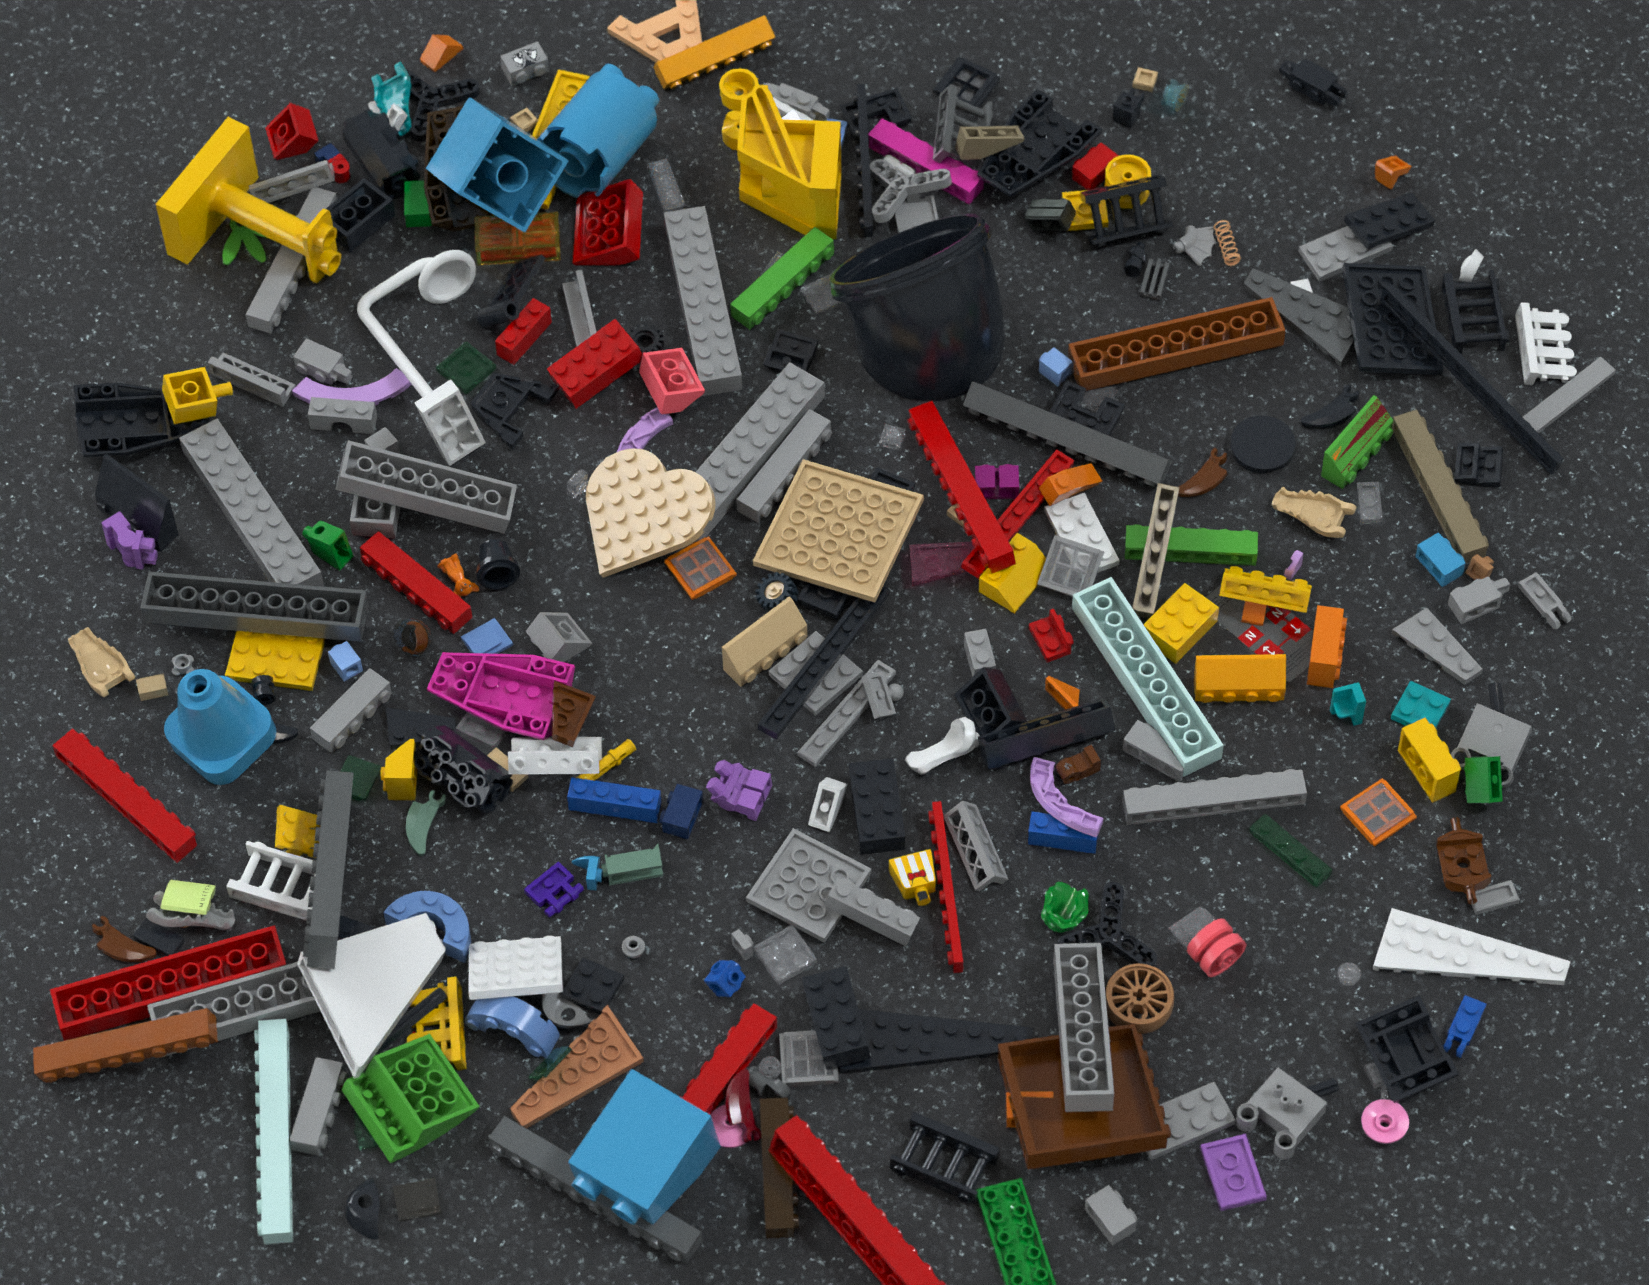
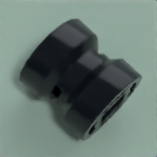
M259 675L252 679V689L255 691L253 697L262 705L273 703L276 700L275 691L272 689L274 687L273 677Z

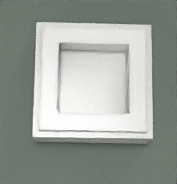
M394 103L387 113L390 121L389 124L391 127L395 126L397 131H399L408 115L400 106Z

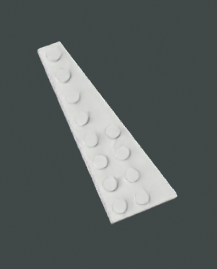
M1392 908L1373 970L1389 969L1400 973L1401 970L1415 971L1416 974H1424V972L1440 973L1441 976L1465 978L1480 976L1489 977L1491 980L1506 978L1520 982V980H1532L1543 984L1564 985L1571 961Z

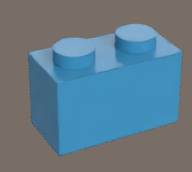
M1439 532L1417 545L1415 557L1442 587L1463 575L1465 568L1463 556L1456 553L1448 539L1443 538Z

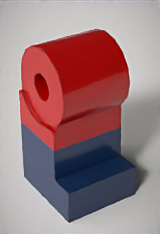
M332 143L314 153L315 163L325 160L329 164L332 163L335 182L345 183L350 179L349 163Z

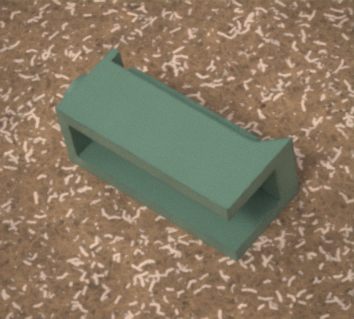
M658 844L653 850L646 849L610 855V857H607L606 854L605 864H601L603 877H608L609 885L663 876Z

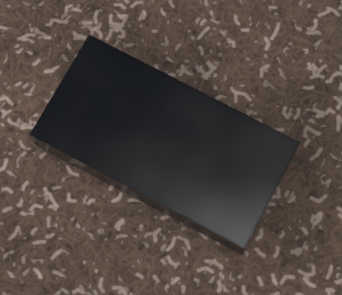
M145 918L133 935L135 940L156 949V951L165 956L176 954L185 942L184 937Z

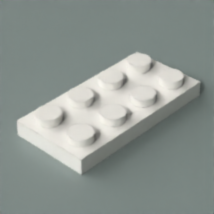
M1085 493L1062 500L1051 506H1045L1044 512L1057 536L1104 551L1098 572L1119 565L1120 560ZM1063 547L1071 562L1075 550ZM1079 552L1074 567L1085 570L1090 555ZM1076 572L1079 579L1083 578V574Z

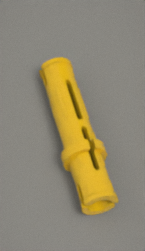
M627 739L614 750L610 749L607 755L599 760V774H580L576 778L597 780L615 765L619 766L623 759L635 752V745L631 740Z

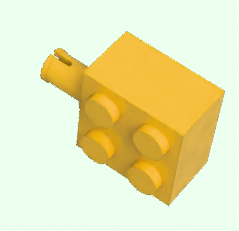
M205 367L163 375L162 392L174 424L216 416L217 398L233 395L230 382L212 386Z

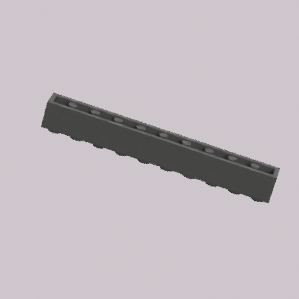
M973 381L963 403V406L968 407L967 412L977 416L983 413L988 415L987 420L997 424L1003 421L1007 423V428L1017 432L1019 428L1027 431V436L1037 440L1039 436L1046 439V444L1054 447L1060 444L1066 447V452L1074 455L1080 452L1085 454L1084 459L1094 463L1100 460L1105 462L1104 467L1114 471L1117 468L1125 470L1124 475L1136 479L1137 476L1144 478L1143 483L1153 487L1158 483H1164L1172 463L1169 459Z
M506 1116L503 1117L489 1136L490 1148L496 1155L500 1157L504 1155L516 1167H524L535 1178L548 1181L555 1190H563L568 1193L569 1197L575 1202L585 1203L594 1213H602L607 1216L614 1225H622L633 1236L646 1239L649 1245L659 1250L661 1248L666 1251L673 1260H681L687 1264L701 1244V1231L667 1211L653 1225L641 1217L633 1225L621 1219L611 1210L615 1202L600 1193L595 1201L586 1198L572 1187V1183L576 1179L568 1164L572 1155Z

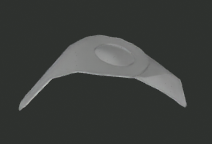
M558 992L542 994L543 1011L558 1028L569 1029L593 1021L587 1017L579 1006L563 999L562 995ZM573 1009L576 1013L574 1019L571 1021L563 1020L561 1018L563 1010Z

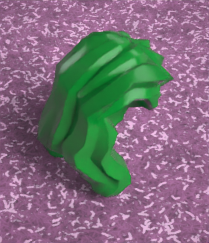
M1057 882L1054 886L1049 887L1045 892V902L1041 912V918L1050 930L1058 933L1074 929L1088 915V891L1085 888L1077 891L1063 882Z

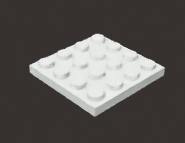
M545 936L535 939L522 938L511 941L499 940L487 943L480 941L470 944V1000L563 992L561 936Z

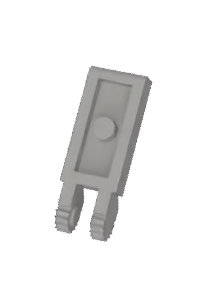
M1534 573L1518 582V588L1544 618L1546 617L1547 622L1553 629H1558L1561 625L1553 614L1555 611H1557L1558 616L1565 623L1571 621V616L1563 606V602L1538 573Z

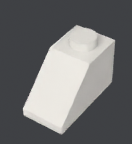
M828 777L819 783L808 825L830 832L842 806L848 784Z

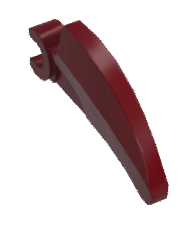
M747 1069L739 1071L732 1079L727 1090L725 1104L730 1126L739 1125L742 1128L744 1143L752 1140L750 1133L753 1134L755 1141L762 1138L761 1131L755 1124L749 1096L750 1074Z

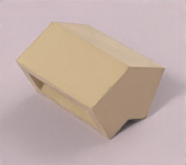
M164 674L136 679L141 701L168 695Z

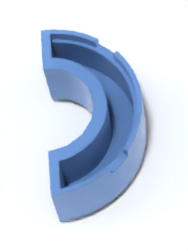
M417 891L398 898L384 911L386 925L426 913L429 920H432L435 926L445 933L443 945L446 947L445 954L463 963L468 959L469 946L471 944L468 919L461 906L452 898L438 892Z
M513 996L476 999L465 1018V1024L472 1030L479 1029L486 1032L487 1028H498L506 1031L511 1037L519 1039L525 1045L526 1050L536 1057L548 1058L560 1036L558 1029L551 1020L544 1021L540 1017L541 1012Z

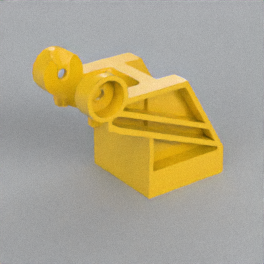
M741 68L726 72L719 82L720 96L723 105L733 111L726 114L722 127V139L726 146L737 150L738 161L740 162V201L804 235L816 227L830 238L836 239L841 185V122L782 119L773 96L768 89V85H759L758 78L754 73ZM737 91L743 92L742 95H736L735 93Z

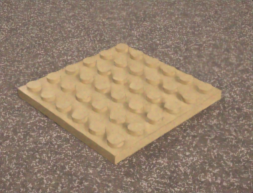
M803 459L753 559V566L778 572L779 574L784 573L792 578L876 602L924 501V495Z

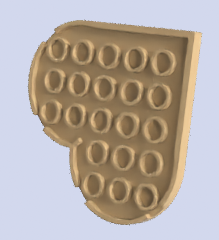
M625 449L606 457L592 473L586 489V503L599 574L603 578L684 548L702 536L704 533L703 529L709 520L712 521L715 512V496L708 482L701 475L691 470L675 469L667 471L663 463L653 453L643 449Z

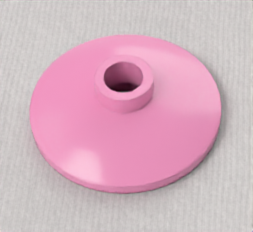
M1376 1100L1370 1103L1362 1114V1127L1365 1133L1374 1141L1393 1143L1400 1140L1408 1130L1409 1118L1407 1112L1400 1104H1394L1392 1100ZM1387 1123L1388 1127H1383L1380 1124Z
M726 1105L715 1109L711 1113L720 1146L736 1148L745 1144L742 1139V1128L739 1125L730 1126L726 1124L728 1121Z

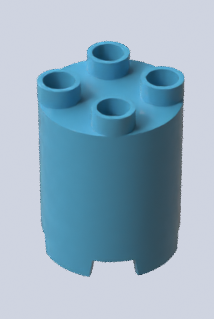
M606 64L599 72L592 74L537 139L569 160L554 186L576 198L585 190L596 192L595 195L597 197L601 195L654 131L657 124L654 108L659 103V97L656 92L648 86L638 87L632 81L625 78L622 71L612 64Z

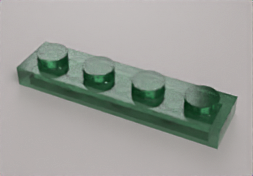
M1262 815L1249 828V832L1316 888L1332 874L1333 869L1268 815Z

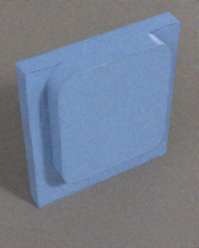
M495 618L461 636L462 641L471 653L498 654L513 646V642Z

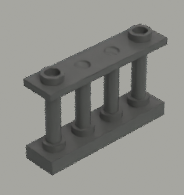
M950 84L939 97L933 160L940 163L946 157L951 156L972 165L973 170L979 171L987 157L972 160L961 159L957 150L951 145L952 140L957 141L958 133L954 132L953 123L961 127L990 126L993 117V102L989 101L981 109L959 100L958 96H956L957 87ZM955 107L978 116L977 124L957 116Z

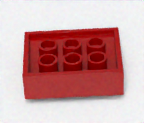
M631 179L607 186L598 197L595 195L596 192L593 191L580 195L577 198L573 264L623 265L639 260L643 191Z

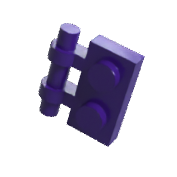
M558 861L524 888V892L539 908L547 902L550 906L544 910V913L550 918L555 913L559 914L567 903L579 898V894L584 891V887L580 883L572 887L570 883L574 881L573 875ZM563 890L565 894L557 900L554 896Z

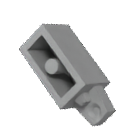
M307 338L293 356L295 369L301 374H308L314 377L319 382L332 385L334 381L338 380L348 384L352 379L351 370L347 369L344 365L343 354Z
M1489 576L1483 579H1476L1465 587L1455 588L1450 593L1448 605L1460 624H1464L1500 608L1502 594L1509 591L1510 583L1506 578L1497 581L1491 580Z

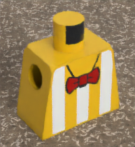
M931 849L890 859L889 872L903 898H916L919 906L929 904L931 901L929 894L935 892L936 887Z

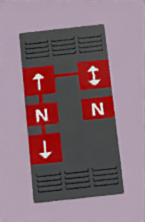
M1221 585L1206 597L1219 607L1218 622L1255 654H1286V680L1288 682H1291L1309 666L1314 631L1288 609L1267 605L1263 626L1241 622L1245 601L1219 596Z

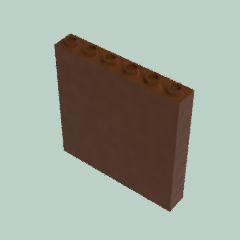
M1135 1023L1108 1027L1114 1088L1113 1111L1065 1112L1059 1035L998 1044L997 1059L1006 1092L1011 1094L1008 1097L1027 1170L1167 1148V1138H1171L1169 1124L1164 1123L1163 1105L1159 1106V1090L1153 1086L1152 1068L1148 1069V1054L1146 1050L1143 1051L1142 1034L1137 1032ZM1053 1091V1098L1021 1096V1092Z

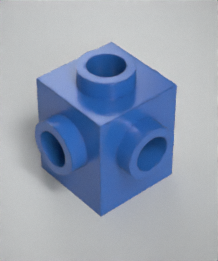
M719 960L711 967V972L704 982L717 996L731 997L741 987V983L746 976L740 970V965L735 961Z

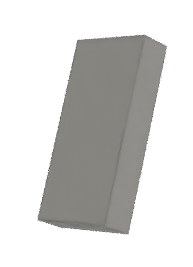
M1512 880L1475 891L1478 901L1475 904L1472 902L1471 905L1475 915L1518 904L1520 899Z

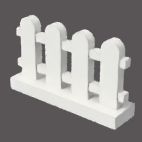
M1521 303L1515 314L1524 384L1533 385L1536 378H1540L1541 381H1546L1547 378L1561 379L1562 382L1567 383L1577 373L1575 367L1566 365V362H1570L1574 357L1573 350L1564 348V345L1570 342L1572 336L1568 331L1561 330V327H1565L1568 324L1569 317L1554 309L1552 312H1538V308H1532L1530 311L1529 303ZM1540 326L1554 327V330L1540 329ZM1543 343L1556 344L1557 347L1543 346ZM1545 361H1558L1559 365L1545 364Z

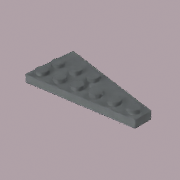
M1253 268L1245 280L1243 288L1257 300L1273 297L1279 315L1287 320L1286 323L1309 342H1314L1318 345L1325 355L1329 354L1335 359V363L1341 367L1354 345L1349 308Z

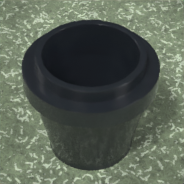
M501 539L485 541L479 548V563L476 568V577L479 584L494 590L504 589L514 584L520 576V568L517 560L513 558L508 544Z

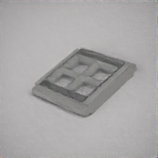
M1054 535L1037 585L1073 597V594L1093 586L1104 551Z
M815 1030L779 1034L782 1082L788 1087L838 1083V1067L826 1070Z

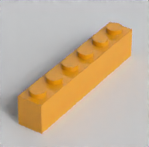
M764 15L656 62L653 68L663 89L667 87L674 89L680 86L683 80L688 79V81H692L698 78L699 74L704 71L710 73L718 69L717 66L724 63L726 66L735 62L736 57L742 55L745 58L753 54V50L757 48L763 50L770 47L775 35Z

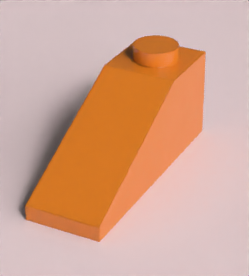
M1091 463L1056 473L1048 477L1039 489L1049 506L1102 483V480Z

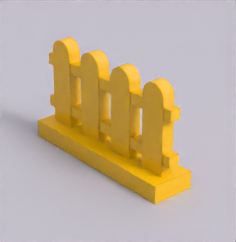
M1231 566L1230 569L1225 568L1219 596L1306 613L1312 585H1308V582L1303 579H1295V582L1287 581L1286 577L1282 575H1274L1272 578L1264 576V573L1255 570L1251 573H1246L1240 567Z
M455 976L447 978L448 986H445L444 983H438V988L443 989L447 999L439 1004V1008L433 1009L411 1027L417 1028V1033L410 1034L407 1038V1043L430 1034L437 1045H441V1051L450 1064H454L457 1071L466 1070L467 1068L462 986ZM437 988L421 990L409 1007H415ZM440 1024V1029L424 1031V1026Z

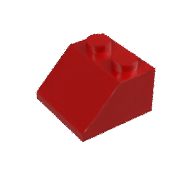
M292 103L288 104L265 127L273 156L276 160L305 154L318 142L310 110Z

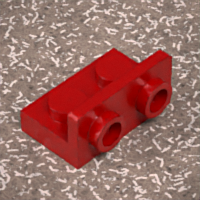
M1054 609L1049 610L1048 617L1029 623V630L1047 663L1071 654V647L1074 644L1070 632L1065 631L1063 618L1060 614L1057 615Z

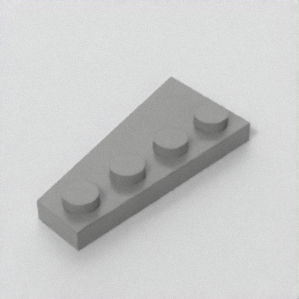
M1425 608L1392 629V635L1405 640L1412 649H1418L1425 654V658L1441 665L1444 671L1464 685L1482 674L1483 669L1428 608Z

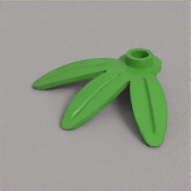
M230 220V227L233 232L224 246L223 264L229 265L235 259L240 249L241 240H243L246 249L256 260L265 262L266 255L264 249L254 234L264 238L267 237L245 226L239 227L236 225L237 222Z

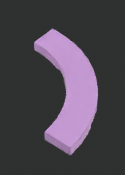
M396 368L377 382L355 388L329 387L306 377L292 390V394L309 404L311 397L375 402V405H378L380 401L390 397L392 399L412 384Z
M658 407L642 416L641 420L634 427L628 430L617 452L633 448L643 449L658 432L673 425L671 416L669 414L661 415Z
M1034 757L1030 770V785L1041 806L1063 824L1087 835L1097 837L1103 823V818L1069 805L1067 799L1055 788L1053 777L1055 763Z

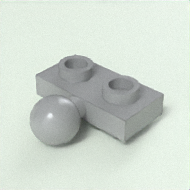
M883 671L862 676L861 678L874 719L896 714L892 701H898L903 697V688L899 684L887 686Z

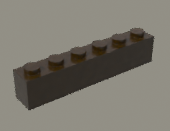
M788 1098L760 1099L766 1239L795 1237L794 1229L799 1228L798 1214L793 1213V1207H798L797 1192H792V1185L797 1184L768 1151L775 1130L794 1117L793 1106H788Z

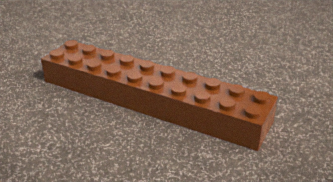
M1273 297L1070 343L1068 346V358L1073 361L1072 371L1077 385L1086 388V391L1282 346L1284 345L1286 330Z

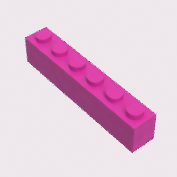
M881 119L868 134L870 149L884 157L886 155L895 157L901 161V164L905 163L915 169L916 174L938 169L949 170L952 183L942 190L969 205L984 189V180L977 177L979 171L967 167L961 161L955 160L950 156L943 159L940 163L934 161V147L926 141H921L914 137L910 132H905L898 128L892 122Z

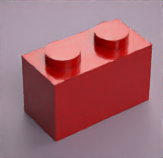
M1103 143L1092 147L1082 159L1076 160L1073 164L1072 179L1086 190L1095 189L1105 181L1108 163L1119 155Z

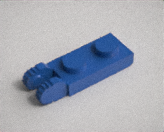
M1466 995L1464 996L1448 1031L1447 1039L1443 1046L1445 1052L1450 1050L1452 1041L1456 1040L1461 1043L1457 1048L1456 1056L1462 1057L1466 1046H1469L1486 1008V1003Z

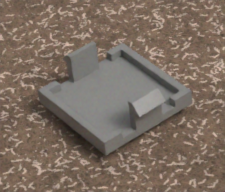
M920 193L907 196V201H903L894 214L898 233L938 219L933 195L925 196L924 199H920Z

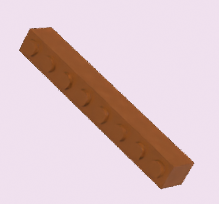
M208 1008L36 1047L33 1048L34 1074L44 1082H55L58 1078L77 1077L80 1073H94L106 1067L116 1068L128 1062L138 1063L150 1057L160 1058L172 1052L182 1053L194 1047H208L211 1043L218 1042L216 1016Z

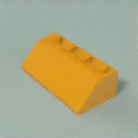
M1286 654L1196 656L1194 671L1195 701L1204 703L1212 701L1228 703L1234 701L1255 702L1262 700L1277 702L1285 698Z

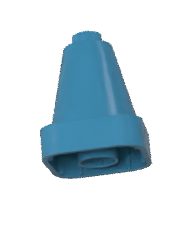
M207 669L191 671L182 678L177 690L178 707L169 715L164 725L165 736L173 751L208 782L216 785H224L236 780L272 745L276 737V726L272 717L259 701L233 679L226 676H218Z

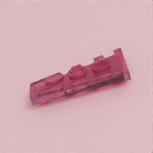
M972 542L909 545L912 586L967 572L961 568V565L974 549Z

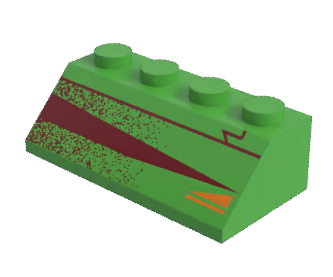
M1373 395L1324 453L1321 476L1341 489L1354 481L1357 472L1367 466L1372 454L1376 455L1383 441H1388L1393 434V419L1378 397Z

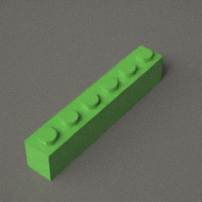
M814 227L730 304L731 317L749 330L755 325L760 324L764 316L774 311L783 299L788 298L797 286H801L811 273H815L825 260H829L833 256L834 240Z
M1126 525L1125 559H1143L1149 526ZM1185 527L1171 528L1165 561L1256 566L1258 532L1249 530L1230 531L1228 529L1210 530L1206 528L1191 529Z

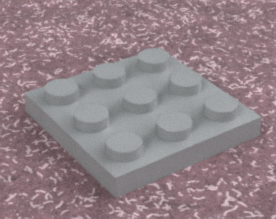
M815 631L771 668L769 676L786 689L825 638ZM843 654L803 706L816 716L863 676V671Z

